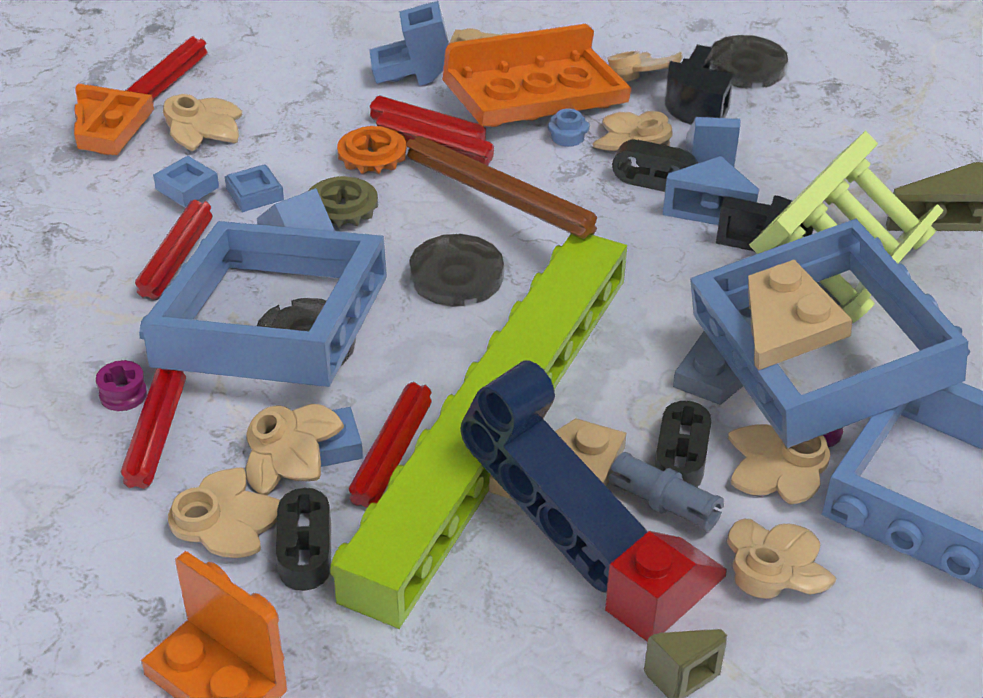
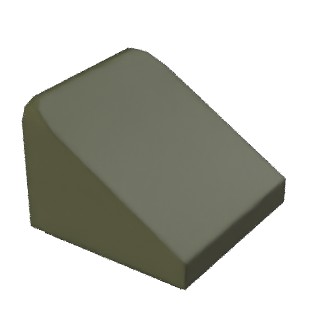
M722 629L653 634L648 638L644 672L667 698H686L720 675L727 643V634Z

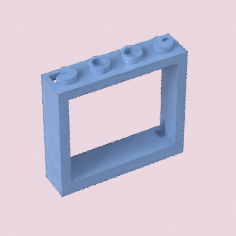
M857 219L690 278L694 317L787 448L961 383L966 379L967 356L970 355V350L968 349L969 341L962 335V328L954 326L940 311L934 297L928 293L925 294L911 279L907 268L901 263L897 264L886 252L881 240L878 237L874 238ZM791 260H795L816 282L850 270L920 351L801 395L778 363L758 370L754 365V341L751 327L739 312V310L749 307L748 276Z
M218 221L206 238L201 240L199 247L188 262L183 264L181 271L170 286L164 289L161 298L149 314L144 316L141 321L139 336L140 339L145 341L149 367L330 387L387 278L384 236ZM229 268L340 278L309 332L193 320Z
M961 382L872 416L832 474L822 515L888 545L901 553H905L942 570L957 579L983 589L982 530L861 477L900 415L983 450V391Z

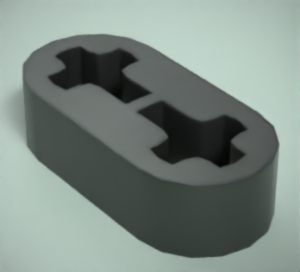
M631 139L625 141L619 147L612 162V169L616 177L622 182L665 192L668 173L674 172L671 166H676L680 170L698 164V162L689 151L681 148ZM628 157L636 158V164L639 167L632 166V161Z
M677 401L666 407L662 417L655 459L656 468L662 471L667 468L676 470L681 473L683 481L696 487L703 480L711 428V414L704 406L693 401ZM681 425L691 426L690 435L679 433ZM676 456L686 457L685 467L674 466Z
M299 488L288 492L279 501L277 508L276 557L280 580L287 587L294 590L306 591L315 589L324 584L330 576V506L328 498L314 488ZM310 513L309 526L299 527L300 514ZM299 550H310L308 564L298 565Z

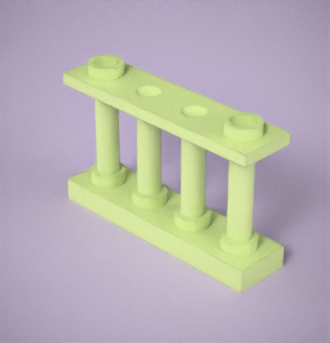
M864 131L749 246L759 254L803 238L806 231L800 226L801 223L806 228L812 226L817 232L837 226L836 222L826 213L828 207L823 203L825 201L828 205L834 203L850 221L857 219L874 238L878 237L886 252L898 264L911 248L917 250L935 234L936 230L931 225L944 210L937 204L918 219L868 168L871 163L865 157L878 143L867 131ZM844 179L849 183L855 181L904 231L897 240L847 190L850 185ZM840 274L819 281L841 303L839 306L852 319V323H855L864 316L875 304L870 298L871 294L861 282L853 288Z

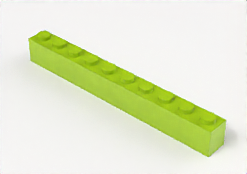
M570 234L562 246L557 245L554 248L549 265L543 273H536L531 282L529 293L523 301L518 300L515 302L508 322L501 331L496 330L492 334L487 351L480 361L471 363L460 389L455 395L450 394L445 399L440 416L432 428H426L421 432L416 442L414 453L405 465H398L389 480L388 489L379 502L371 503L367 507L361 519L360 528L349 543H342L336 550L330 566V574L334 577L336 604L395 628H401L489 492V477L491 474L466 447L460 430L461 422L475 395L481 388L520 362L527 360L538 364L550 377L555 390L624 283L627 256L626 244L591 234L585 239Z

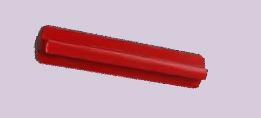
M195 36L189 37L125 91L152 95L154 100L207 55L208 51L205 48V40L202 38L197 39Z
M376 96L374 101H371L369 107L371 109L370 117L373 120H377L383 112L387 111L486 140L485 126L482 127L478 123L384 96Z
M387 111L383 112L376 120L377 126L388 128L401 134L406 144L409 139L415 140L417 136H422L485 165H488L494 156V145L489 141Z
M194 199L189 202L135 280L139 296L142 298L148 296L153 300L161 296L213 218L210 212L211 205L207 201L201 203Z
M157 368L120 471L124 477L123 484L129 488L137 486L145 489L153 481L186 381L184 371Z
M411 382L404 387L349 486V492L351 493L350 501L354 505H362L367 508L371 503H378L393 471L399 465L432 403L430 398L432 392L427 385L420 386L415 382Z

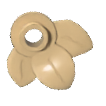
M628 51L608 57V63L626 82L639 78V71L668 69L670 61L680 63L682 52L669 57L652 58L648 52Z
M188 94L171 96L164 102L163 115L170 127V135L181 146L194 151L201 145L203 138L230 143L238 142L239 132L235 120L242 116V111L235 104L219 98L196 99Z
M647 111L639 116L631 112H617L604 117L602 120L603 126L609 132L593 142V147L602 150L618 151L625 141L631 139L670 146L673 130L672 126L668 123V117L661 112Z
M308 404L292 411L285 406L276 405L260 411L251 420L246 435L247 442L252 449L245 468L246 478L250 486L258 494L268 495L276 487L281 477L294 481L319 480L321 476V456L318 442L335 436L344 428V424L339 416L331 409L319 404Z
M768 424L745 426L729 432V441L746 457L732 474L731 484L735 488L751 495H767L778 491L781 498L790 505L804 502L817 493L820 488L819 474L826 470L830 460V450L823 435L787 448L773 427Z
M244 468L225 469L205 477L199 487L187 489L176 496L168 513L169 527L171 532L179 539L189 542L200 541L212 554L230 558L247 557L261 550L258 534L267 531L277 522V508L280 500L267 495L245 491L246 474Z
M741 519L735 522L729 531L727 543L735 553L733 560V569L736 573L735 582L741 590L749 595L769 599L778 596L784 588L794 589L806 594H816L828 590L836 581V577L830 571L814 562L818 556L821 544L816 535L807 528L795 524H779L769 531L752 519Z

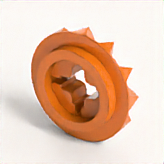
M366 126L346 133L337 145L338 160L344 162L346 169L358 168L361 174L367 171H375L377 174H380L382 169L395 170L397 163L405 161L407 146L404 137L394 130L380 126ZM368 148H371L372 151H375V152H369V151H368Z

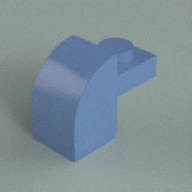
M438 1L399 11L402 33L405 40L369 49L371 67L376 84L386 81H399L407 75L416 73L419 86H423L436 79L442 73L445 50L449 42Z

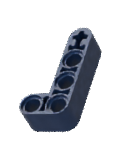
M529 360L522 361L477 392L461 422L462 439L471 454L586 581L595 589L607 593L610 564L643 537L647 530L543 419L553 404L555 398L554 386L550 377L538 364Z

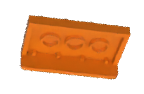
M588 24L452 42L445 50L442 80L482 127H496L502 123L520 120H536L539 117L555 115L562 109H575L579 111L591 108H608L611 105L629 102L631 87L591 48L594 30Z

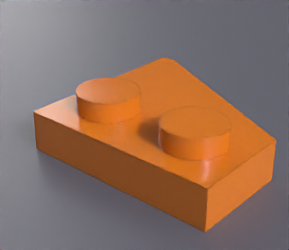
M78 83L75 86L77 104H75L76 122L74 126L77 149L93 151L102 155H118L153 112L152 95Z

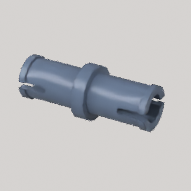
M628 452L621 453L611 467L612 471L620 473L619 476L614 473L609 474V483L611 485L625 489L649 501V507L661 514L670 511L700 526L705 531H710L722 514V512L714 508L721 509L724 507L723 497L713 495L683 481L681 473L676 470L667 468L662 471L633 457Z

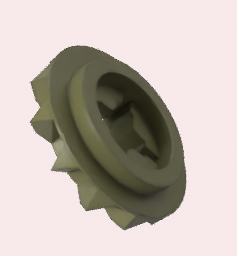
M348 176L332 177L314 184L308 190L317 189L331 223L337 224L339 229L343 224L348 223L358 226L360 219H371L374 209L378 208L376 189L370 183L359 178ZM342 198H345V204H339Z

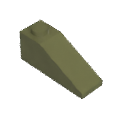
M973 162L894 188L893 194L918 219L937 204L944 210L931 225L936 231H983V162ZM889 216L887 217V231H903Z

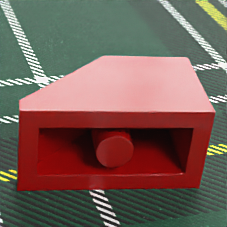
M648 531L610 564L605 611L648 642V638L653 634L665 633L726 577L727 569L681 537Z

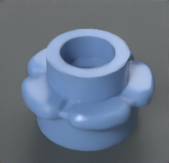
M562 109L558 111L557 114L550 118L548 123V130L551 132L553 142L568 147L581 144L585 139V133L589 131L590 127L589 122L585 121V117L575 109Z

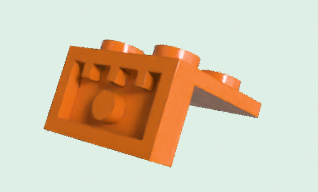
M184 551L175 559L187 621L141 660L144 675L174 698H280L287 692L283 663L285 658L281 648L278 627L279 616L273 605L258 593L250 595L231 582L225 571L213 562L205 564L188 551Z

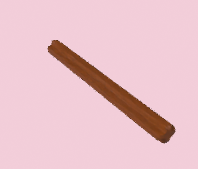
M417 136L415 140L409 139L406 144L409 148L407 153L409 159L576 237L585 239L589 234L594 235L597 230L595 226L597 216L594 212L425 137Z

